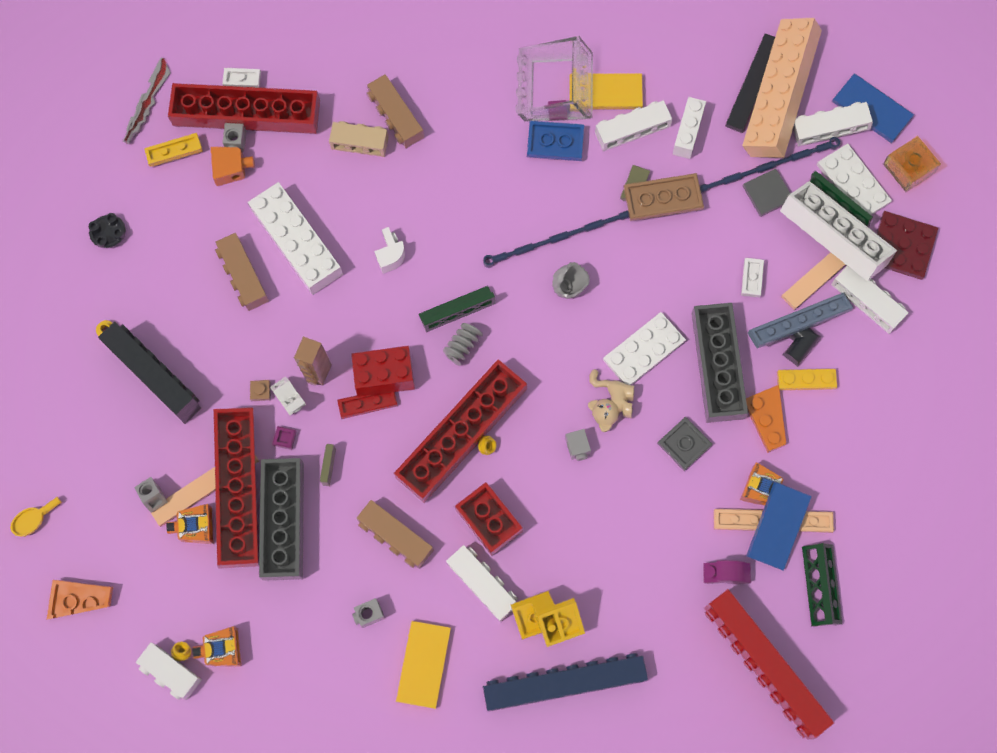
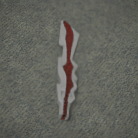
M163 57L160 58L148 83H151L149 89L141 95L136 106V112L130 118L126 129L127 132L123 139V142L126 144H130L134 135L140 132L141 126L146 123V118L150 115L149 109L155 104L154 95L171 74Z

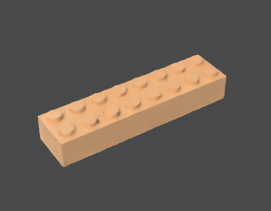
M815 18L780 20L742 145L750 157H785L822 32Z

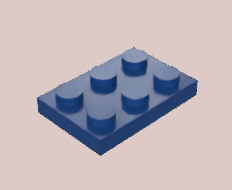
M530 121L527 157L582 161L584 124Z

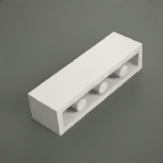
M664 100L660 102L655 101L647 107L635 108L625 115L619 114L614 119L600 121L595 127V134L602 150L606 151L671 127L672 117Z
M856 102L851 106H839L827 112L818 111L810 116L801 115L795 119L793 130L799 147L828 140L832 137H841L870 130L873 121L867 102Z
M846 266L831 284L840 293L844 292L848 300L888 334L909 313L901 303L894 301L887 291L881 290L873 279L866 281L849 266Z
M463 545L446 562L501 622L512 612L510 604L516 603L518 598L512 591L507 592L502 587L505 584L498 576L493 577L489 573L491 569L484 561L480 563L475 558L478 555L471 547L467 549Z

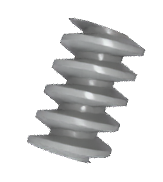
M467 323L461 324V329L456 331L457 335H453L452 341L447 343L448 347L443 349L447 358L461 366V363L458 359H466L463 353L470 354L467 347H475L472 341L478 343L479 340L476 335L483 336L480 330Z

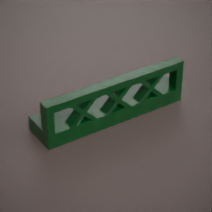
M815 170L811 174L810 182L869 228L873 216Z
M487 285L419 313V317L425 331L429 332L494 305L495 296Z
M821 543L803 546L802 552L811 627L843 625L833 545ZM816 549L817 558L813 562L810 559L809 550ZM814 569H817L820 575L817 582L812 579ZM817 588L822 592V598L819 602L814 597ZM819 609L824 612L825 621L817 622V612Z

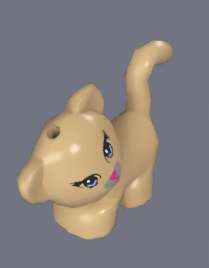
M594 369L589 375V382L595 388L607 387L611 400L590 401L588 408L592 411V415L599 424L601 432H607L618 421L620 412H623L625 418H632V403H628V401L634 400V386L617 380L598 381L597 376L599 372Z

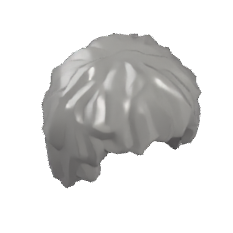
M570 262L554 273L552 287L554 292L561 298L571 299L587 288L590 278L584 267H581L578 263Z

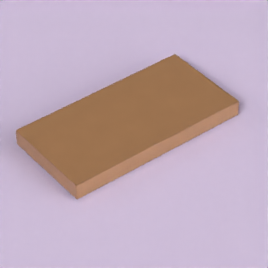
M697 173L625 184L623 186L630 221L704 209Z

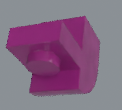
M732 560L703 563L704 583L706 584L728 583L735 585L751 583V563Z

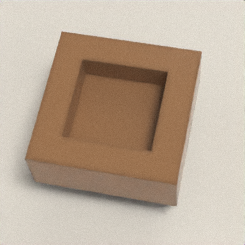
M250 381V400L270 401V381Z

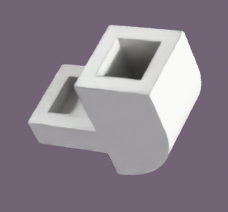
M389 227L382 229L387 247L374 251L383 274L398 268L405 258L403 241L398 242L395 232L391 233Z
M286 376L270 387L289 415L299 411L306 405Z

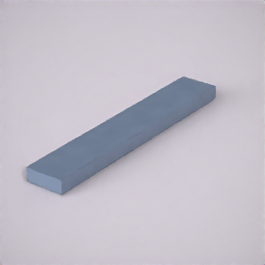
M843 292L750 329L748 335L758 349L850 312L853 306Z

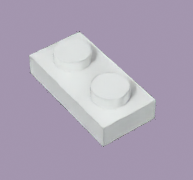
M224 68L223 86L260 88V69Z
M744 259L741 296L760 298L764 260Z

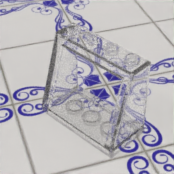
M580 36L519 48V55L517 56V63L519 65L517 72L518 88L516 89L518 97L516 112L518 116L525 122L592 118L593 52ZM572 61V101L533 108L534 62Z

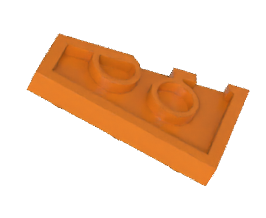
M779 385L746 398L748 413L767 453L785 446L786 436Z
M52 580L46 620L110 607L113 587Z

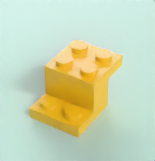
M549 591L510 604L522 640L541 633L546 646L549 647L585 634L574 598L554 604Z

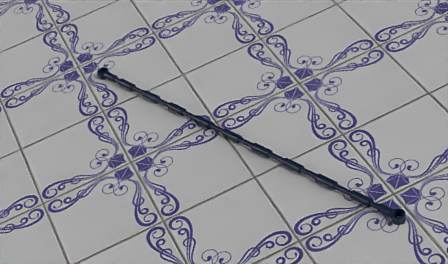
M832 137L829 142L817 145L813 149H805L791 154L789 157L758 165L754 169L723 177L722 180L707 185H700V191L702 193L715 186L729 184L756 172L761 173L775 168L777 165L808 157L815 152L819 153L828 149L836 150L840 145V140L837 137ZM628 210L604 220L600 219L588 223L584 227L550 236L549 239L515 248L514 251L508 253L503 252L495 256L486 255L483 258V264L485 267L491 268L494 266V263L506 260L513 255L518 256L532 251L534 248L568 239L569 236L603 227L604 224L629 218ZM491 259L492 263L488 264L486 260Z

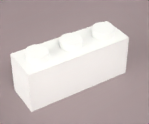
M688 97L672 155L687 159L691 158L706 101Z
M152 642L136 661L140 665L139 670L147 676L149 674L153 675L156 678L154 682L163 688L167 686L171 689L170 694L178 700L180 698L188 699L202 681L200 677L179 661L174 660L170 654Z

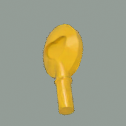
M55 497L40 509L32 507L22 510L12 520L11 532L18 537H25L34 533L42 524L44 515L48 514L62 501L59 497Z

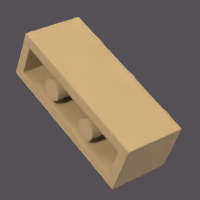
M339 121L332 124L329 144L332 150L385 157L389 137L387 129L380 126L367 127L364 124L353 125Z

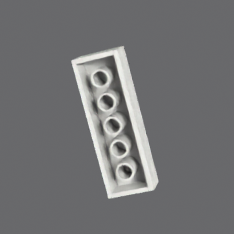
M810 181L791 193L780 210L788 219L792 220L866 281H869L884 269L897 252L895 248Z
M279 182L248 202L251 211L312 295L343 275L339 264Z

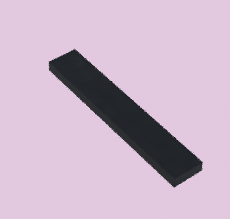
M764 34L725 127L740 133L743 132L758 96L775 40L774 36Z

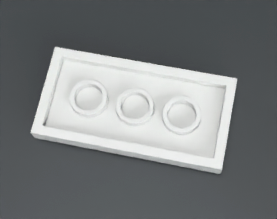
M848 143L818 161L817 166L828 181L870 215H873L892 202Z
M660 312L607 354L603 361L621 382L632 385L680 347L686 339Z

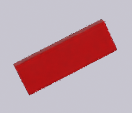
M395 392L359 397L355 395L337 400L341 419L398 406Z

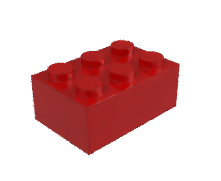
M409 345L351 353L355 390L358 397L415 389Z
M486 482L455 505L457 513L491 556L523 532L522 526Z

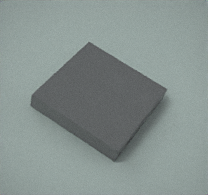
M776 169L743 184L745 192L760 217L782 207L787 197L791 194Z
M686 417L657 443L683 471L689 468L713 445Z

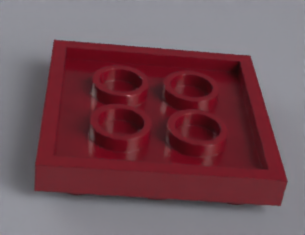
M884 211L876 234L897 250L885 269L923 280L938 227Z

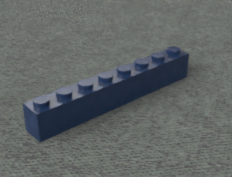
M638 653L626 655V659L618 660V657L606 659V663L598 664V661H591L586 663V667L581 668L576 664L566 666L567 670L560 672L558 668L546 670L547 674L544 675L534 672L526 674L527 678L523 679L513 676L506 678L507 682L499 683L498 680L487 681V685L483 686L487 711L646 682L648 677L643 656L638 657Z

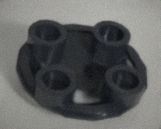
M114 213L100 216L89 223L90 240L100 248L114 247L125 237V224Z

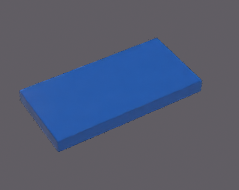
M855 73L832 100L834 104L842 107L851 106L856 102H867L873 121L871 130L890 143L896 139L914 116L913 113Z
M774 482L746 556L784 571L812 496Z

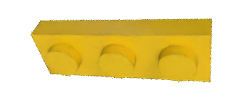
M197 133L144 148L150 167L203 152Z
M836 369L778 370L777 383L779 391L836 389Z

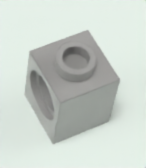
M225 123L224 147H238L244 152L246 140L244 125ZM238 137L237 140L231 141L232 138Z
M585 429L565 434L571 460L581 461L587 459L591 449Z
M152 477L134 487L142 503L151 513L168 502L161 488Z
M376 598L353 607L355 613L352 614L356 625L360 624L362 628L385 619ZM366 609L373 611L372 617L369 619H364L362 616L363 611Z

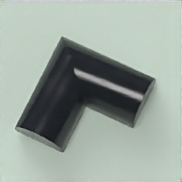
M811 328L788 336L793 342L783 353V356L798 367L821 339V336Z

